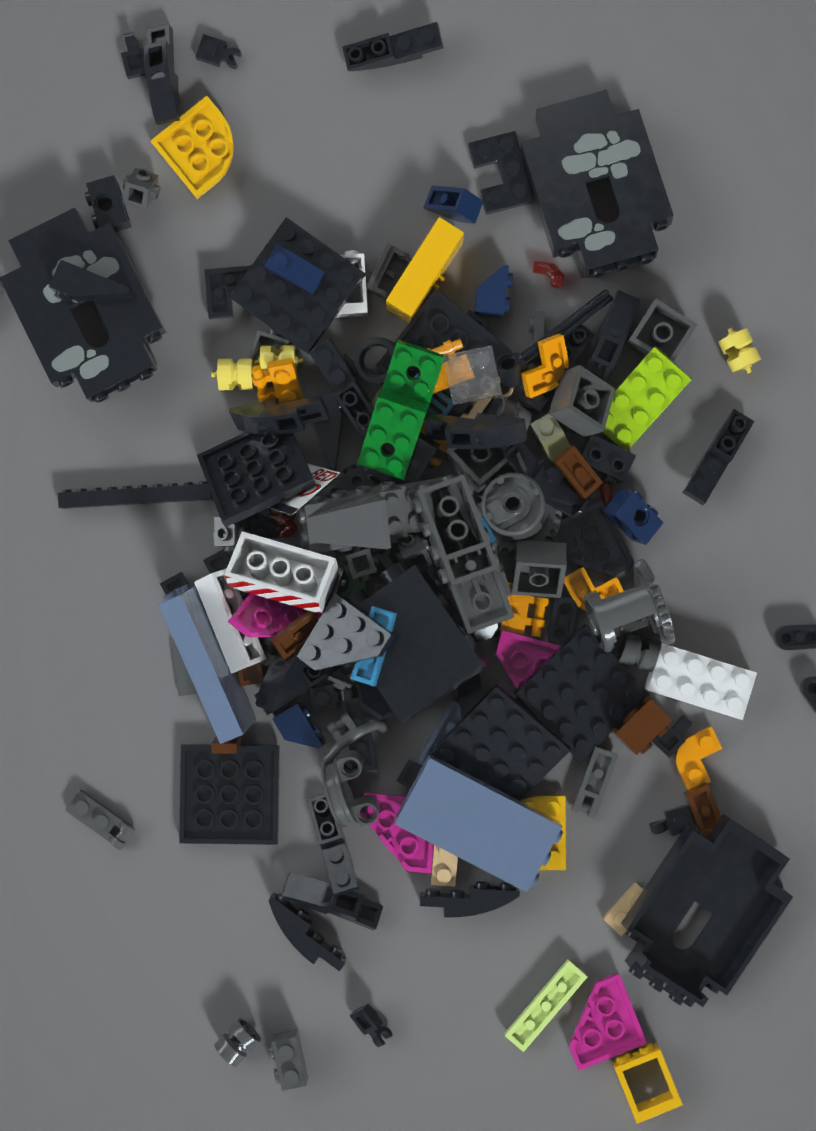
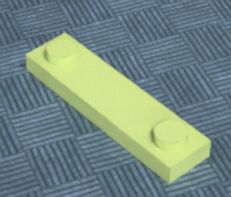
M567 959L504 1033L505 1037L524 1052L588 976Z

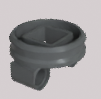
M356 750L340 753L337 759L332 763H325L321 769L322 784L329 808L335 821L343 827L351 823H359L360 827L372 824L377 820L380 811V802L376 797L372 795L356 797L351 779L360 775L364 764L363 755ZM354 760L358 767L349 768L345 762ZM371 806L375 812L367 814L362 810V807Z

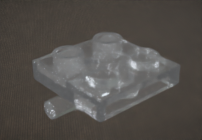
M492 345L445 356L444 365L453 405L502 395Z

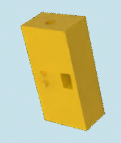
M440 217L437 219L386 299V309L408 324L433 290L439 289L438 282L444 281L443 274L463 244L464 232Z

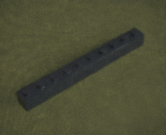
M200 481L199 484L193 485V482H184V485L179 486L178 483H169V486L153 484V487L138 485V488H132V486H123V489L108 487V490L93 488V491H87L86 488L77 489V492L65 489L58 493V508L69 509L213 500L207 481Z

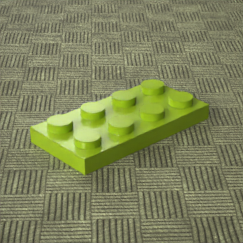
M654 346L616 389L603 433L619 447L628 451L687 386L692 377L659 348Z

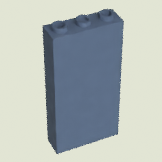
M189 584L184 585L163 596L165 601L158 605L219 743L222 744L243 735L256 720V717L243 687H240L236 672L231 674L196 586L190 588Z
M428 754L394 818L395 825L525 892H528L530 886L534 887L540 876L538 871L542 865L545 866L551 857V852L549 851L554 843L557 844L563 834L561 830L562 825L558 820L431 754Z

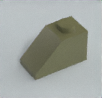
M547 414L530 423L532 435L546 459H549L554 464L553 460L570 445L557 420Z

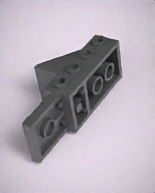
M452 474L442 478L440 483L433 485L432 482H428L418 486L419 490L413 495L412 505L416 514L420 513L423 522L420 523L423 535L429 537L431 545L429 546L433 567L434 569L440 567V570H438L439 579L442 584H446L447 589H450L467 635L512 619L514 614L497 571L499 569L497 554L494 550L492 551L489 543V532L486 527H483L480 508L478 504H475L472 497V486L468 480L466 481L464 474L458 477Z
M444 477L399 485L394 482H382L378 486L373 487L359 486L355 490H335L331 494H316L297 510L299 523H302L303 532L300 533L302 546L306 547L309 551L322 555L337 549L342 552L350 551L353 549V546L390 549L391 543L399 542L400 538L408 537L407 534L422 532L420 523L423 521L420 513L416 514L413 508V495L419 490L418 486L428 482H432L433 485L440 483Z

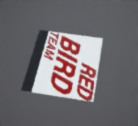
M307 463L316 485L268 508L293 515L340 472Z

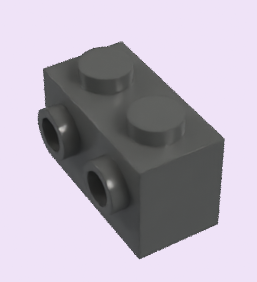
M298 1029L274 1034L272 1044H269V1053L271 1059L276 1061L277 1068L274 1069L276 1084L280 1083L282 1091L306 1086L308 1074Z

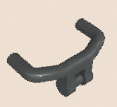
M346 712L341 716L340 720L327 725L336 743L324 755L323 764L332 763L344 748L361 736L375 730L386 734L389 731V727L382 720H374L357 727L351 716ZM348 727L350 731L342 736L340 731Z

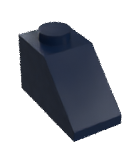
M432 186L424 209L457 222L475 224L484 201L465 188Z
M277 244L264 266L272 274L313 295L325 274L316 266Z

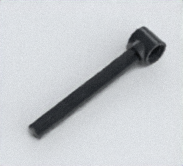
M607 289L603 290L538 341L556 334L564 335V337L609 304L613 300V296L610 295ZM538 341L521 354L505 353L497 358L495 362L496 369L503 386L512 388L523 382L521 373L528 371V365L540 356Z

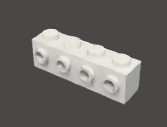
M223 569L195 581L194 584L232 674L264 661L266 657L258 637H246L228 623V620L243 603L239 590L228 586L224 577L226 569Z

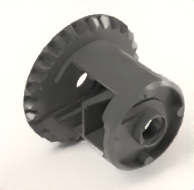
M507 470L500 473L480 491L475 503L478 504L482 517L497 539L490 544L491 548L508 556L515 555L517 540L551 542L561 524L562 512L545 503L542 490L533 479L524 474L516 473L515 470Z
M644 559L637 560L633 565L634 588L604 599L600 598L597 591H592L584 596L589 626L593 635H596L602 641L599 645L605 652H610L615 648L613 643L617 642L616 637L648 625L658 635L662 643L669 645L675 641L674 629L665 599L652 570Z

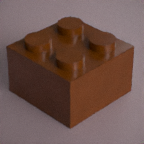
M645 697L643 702L632 710L617 728L614 727L611 731L632 753L636 755L639 753L644 754L653 745L651 741L657 735L661 737L670 729L669 723L672 719L651 698Z

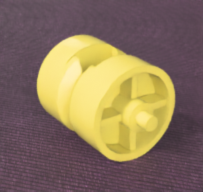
M731 327L727 329L729 332L727 337L718 341L723 354L729 356L727 363L732 373L743 369L749 374L752 372L750 368L752 364L762 359L757 348L751 346L753 339L748 328L737 332L733 331Z
M281 345L280 349H276L275 346H260V357L258 360H254V365L259 364L262 371L269 370L268 362L293 358L297 371L298 363H303V358L296 356L295 345Z
M230 358L218 359L216 372H211V376L216 377L219 391L233 390L235 386H238L240 390H254L251 378L254 360L253 358H242L237 363H234Z

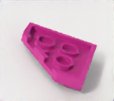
M250 593L228 620V623L246 637H273L300 617L303 611L301 608Z
M502 630L495 654L517 689L561 646Z
M364 792V796L372 795L380 802L378 818L374 823L369 824L380 840L394 854L406 871L431 873L434 844L394 823V818L406 796ZM371 806L363 807V811L367 814L375 812Z
M619 972L595 981L568 1046L578 1071L647 1044Z

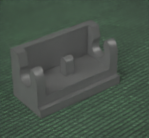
M387 243L366 286L367 292L386 301L412 260L409 254Z

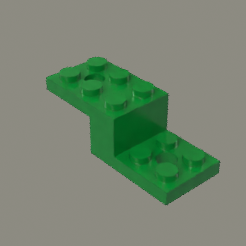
M401 340L397 341L383 388L377 398L358 459V465L402 480L405 479L446 355ZM416 366L419 368L421 375L415 378L411 377L407 372V368ZM384 443L392 444L395 452L391 454L385 453L382 450V445Z

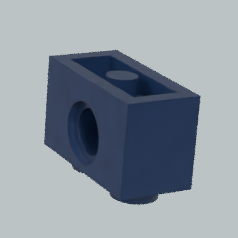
M621 488L603 512L633 542L647 545L664 522L657 516L659 513L656 509L642 501L644 497L638 491Z

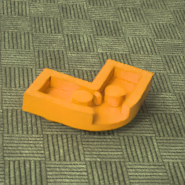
M556 334L538 341L542 365L521 373L527 397L533 398L559 386L557 382L563 375L565 368L569 366L564 335Z
M584 567L571 572L564 578V584L577 606L585 611L584 596L587 593L597 591L600 598L604 599L624 592L617 577L594 587Z
M712 726L686 737V741L676 752L675 765L687 790L705 782H711L701 759L723 749Z

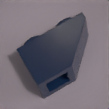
M509 265L502 266L477 287L474 313L484 317L503 318L504 312H509L510 297H506L507 288L512 287L513 273H508Z
M297 703L272 718L284 740L318 749L324 745L322 740L325 737L318 726L314 728L309 720L312 718V714L306 705L301 706L300 703Z

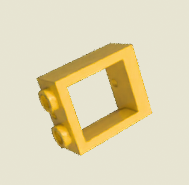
M647 1043L640 1046L639 1050L632 1053H622L617 1055L615 1060L611 1061L637 1124L683 1105L657 1043ZM657 1058L670 1091L635 1104L622 1071Z

